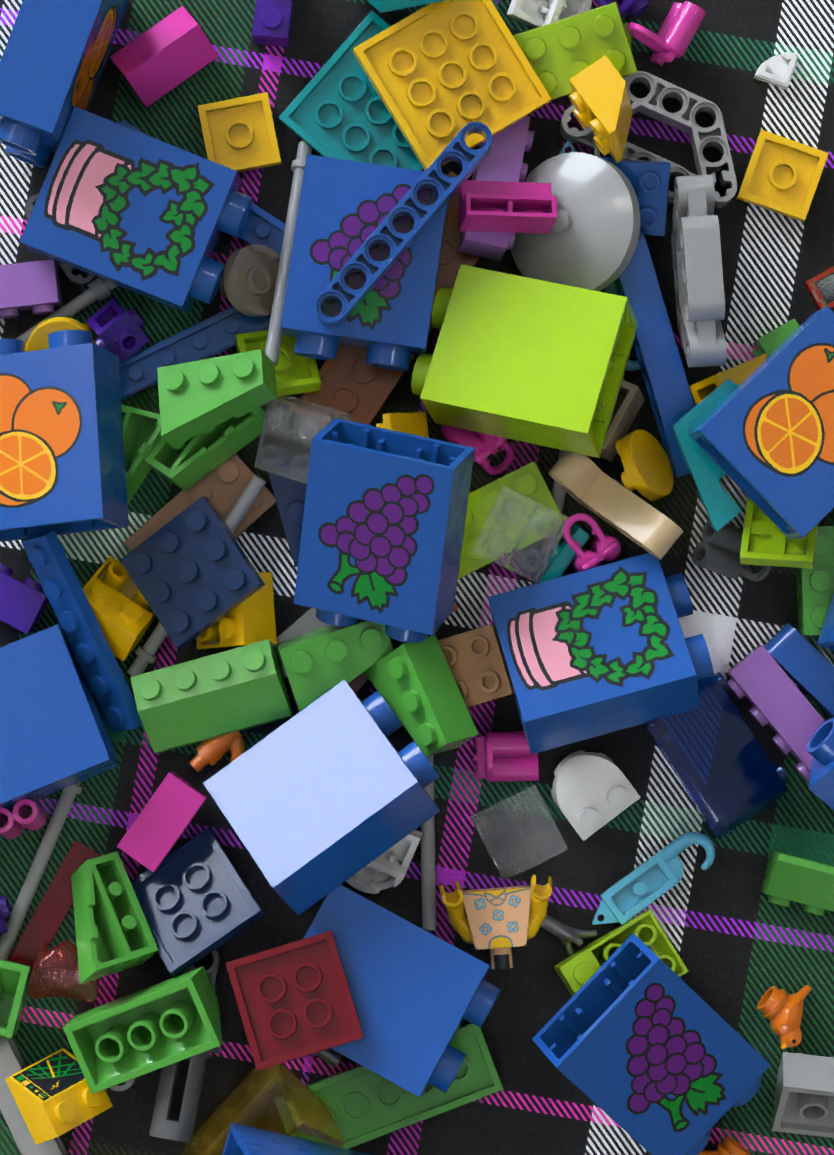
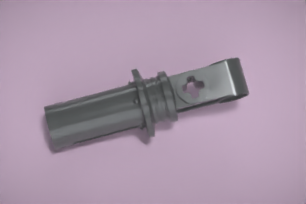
M217 949L211 952L214 958L213 965L208 970H205L215 994L217 993V978L221 962ZM192 965L191 967L186 969L184 973L195 970L197 968L195 967V965ZM216 1047L190 1058L179 1121L169 1119L179 1062L161 1068L149 1131L150 1136L192 1143L207 1058H210L209 1053L221 1054V1048Z

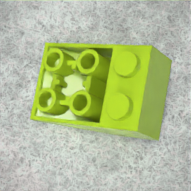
M650 909L553 966L569 993L573 996L629 936L634 933L679 977L689 971Z

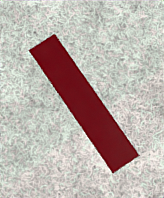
M75 840L8 960L30 966V972L34 973L73 904L71 875L86 860L99 857V853Z

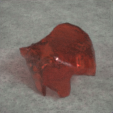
M67 939L50 951H47L48 943H42L37 949L28 988L30 997L37 999L40 997L56 998L60 996L61 998L68 997L94 1002L98 996V979L80 984L77 947Z

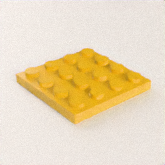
M446 0L430 3L356 46L352 51L425 171L468 123L481 122L487 125L493 137L547 105L552 100L491 0ZM475 133L470 134L465 140L466 145L471 149L485 141L482 135Z

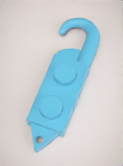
M687 832L677 837L600 895L602 899L592 924L620 922L623 925L678 884L684 872L678 855L691 845L698 844L705 849L706 859L701 865V869L707 870L715 859L713 842L700 832ZM600 914L604 916L602 921L597 919Z

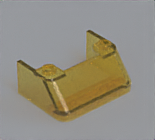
M279 1064L259 1071L255 1067L193 1135L192 1143L186 1144L183 1155H222L231 1122L290 1136L299 1129L307 1136H315L338 1148L342 1147L344 1141L327 1104L287 1067Z

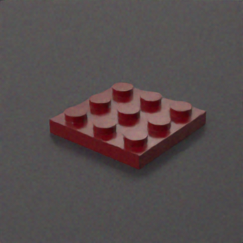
M332 930L225 963L257 1071L364 1038Z

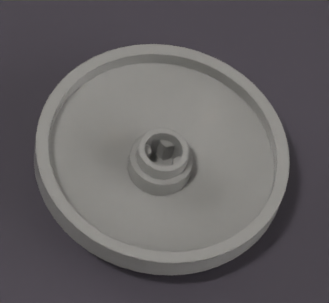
M570 152L547 159L528 174L525 182L551 183L552 196H556L557 219L549 234L516 233L511 250L513 259L524 277L601 291L622 274L629 264L638 243L640 208L634 188L625 174L617 166L604 158L582 152Z

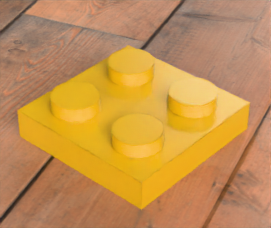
M268 92L198 105L208 160L233 169L238 173L282 164Z
M761 129L736 199L804 222L829 153Z

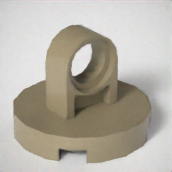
M252 244L236 249L227 259L223 271V278L220 284L221 295L228 298L234 308L246 316L261 317L271 314L279 267L277 259L280 256L268 246Z

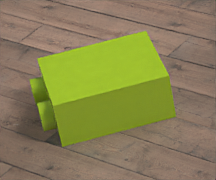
M461 264L454 288L442 286L436 294L432 309V325L435 329H440L434 353L422 352L415 362L411 380L412 393L420 396V400L437 424L600 458L638 328V322L628 297Z

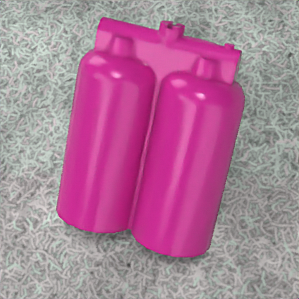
M685 1L683 4L674 2L657 34L632 22L628 23L626 29L632 37L652 49L654 53L651 56V62L662 66L664 62H672L674 58L684 55L706 12L688 1Z
M447 425L441 426V434L450 443L475 448L473 462L481 464L483 469L490 475L501 474L512 464L514 450L506 441L508 438ZM499 447L502 451L505 450L506 457L498 466H490L489 463L491 461L487 457L498 453L497 448Z
M578 513L570 516L565 521L563 537L576 554L570 563L571 568L575 572L601 566L600 561H612L620 555L621 545L619 541L612 536L604 534L591 516ZM577 521L587 522L592 528L591 533L596 535L591 539L590 551L584 548L581 549L579 547L580 543L575 542L570 534L571 526Z
M524 731L488 732L484 737H475L476 754H473V761H476V778H486L489 782L539 781L538 753H530Z
M29 799L18 801L14 805L13 812L6 808H0V835L10 840L17 838L22 833L23 828L32 831L41 829L47 819L45 811Z

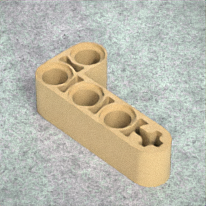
M566 451L548 473L578 503L658 560L663 558L684 532L663 513L602 472L586 455Z

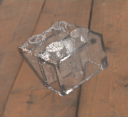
M281 396L268 402L254 468L307 484L312 438L335 418L350 421L351 414L292 396Z
M503 485L471 551L539 583L563 536V526L569 517Z
M534 783L470 816L502 880L533 868L568 850Z

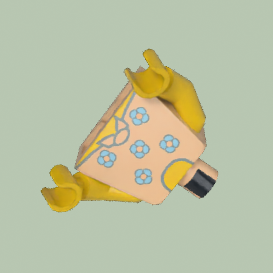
M533 875L531 877V887L530 885L462 890L460 882L455 881L457 889L452 893L444 891V886L441 885L440 893L442 901L446 905L451 925L464 942L474 944L475 950L490 949L491 969L513 968L511 947L526 946L527 940L536 936L547 915L548 900L552 894V877L548 876V883L540 886L536 884V875Z

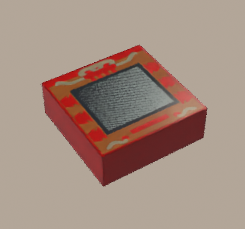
M833 266L804 283L818 310L826 306L830 309L834 308Z

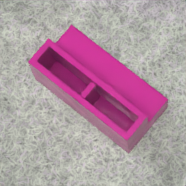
M183 6L110 56L146 108L219 57L199 24Z
M466 180L458 190L459 231L549 234L557 219L556 196H552L551 183Z
M169 772L117 847L154 873L204 804L207 797L193 788L189 782L175 772Z

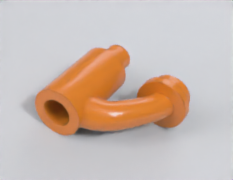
M238 731L202 741L195 748L198 754L189 764L197 772H200L208 763L214 766L229 750L231 751V762L246 752L245 743L242 738L243 734Z

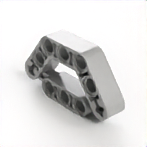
M637 71L624 77L633 112L632 115L640 112L689 134L697 174L707 175V173H711L714 179V186L716 184L715 173L724 169L720 172L718 178L720 186L727 187L728 189L723 197H720L719 192L715 191L714 208L727 206L736 194L737 180L720 108L703 97L644 71ZM635 83H642L648 88L649 94L644 98H636L631 94L630 86ZM666 98H675L681 104V110L676 113L667 112L662 105V101ZM572 105L562 115L560 123L561 135L566 141L570 140L571 143H576L594 151L593 155L601 157L600 151L593 140V137L596 135L590 127L586 129L582 127V131H579L576 127L569 128L571 118H575L577 121L573 113L576 108ZM700 112L708 113L713 119V125L708 128L700 127L695 121V115ZM626 142L623 159L670 162V177L696 175L676 163ZM707 147L717 148L721 154V160L714 163L707 161L703 156V149ZM669 190L668 202L673 203L674 192Z
M712 174L675 177L671 245L678 332L689 368L724 366L727 361L726 339L720 321L725 319V295L718 216L714 215L715 188Z

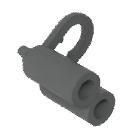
M708 520L702 530L704 541L696 545L692 554V561L696 566L733 579L746 577L751 581L758 582L769 574L772 567L763 566L758 573L754 574L752 569L748 568L749 565L740 564L739 557L743 529L728 523L718 532H715Z

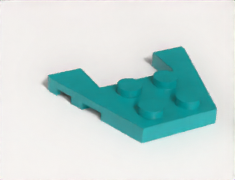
M729 379L721 383L671 426L687 468L690 470L697 487L699 498L710 519V525L715 532H718L742 510L718 482L726 473L688 434L739 386Z

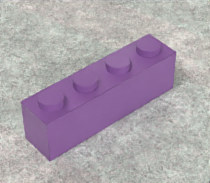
M526 116L492 137L491 151L473 172L472 180L525 182L528 164L522 161L524 151L530 152L534 131L528 130L530 117ZM486 141L479 144L478 149H481L486 144ZM462 231L459 252L501 261L506 249L512 250L516 233Z
M54 259L0 265V319L19 317L18 311L33 310V315L54 313V307L63 306L59 267Z
M759 645L726 672L730 678L726 684L739 699L743 696L747 698L753 706L749 710L751 715L762 727L766 724L770 726L776 734L772 738L774 743L785 755L789 752L793 754L799 762L795 768L809 783L813 756L806 751V747L812 735L825 720L765 647Z

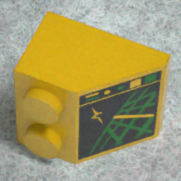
M64 1048L5 1078L36 1145L57 1138L113 1107L105 1089L94 1094L91 1093L76 1057Z

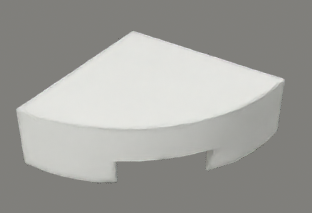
M785 52L767 59L760 65L754 78L787 90L800 54Z

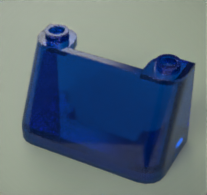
M719 672L712 677L697 681L700 708L673 716L659 717L641 724L644 730L652 738L654 737V744L667 760L694 802L699 814L704 815V823L716 839L722 838L786 793L788 790L785 784L790 781L781 765L777 763L773 766L727 695L731 688Z

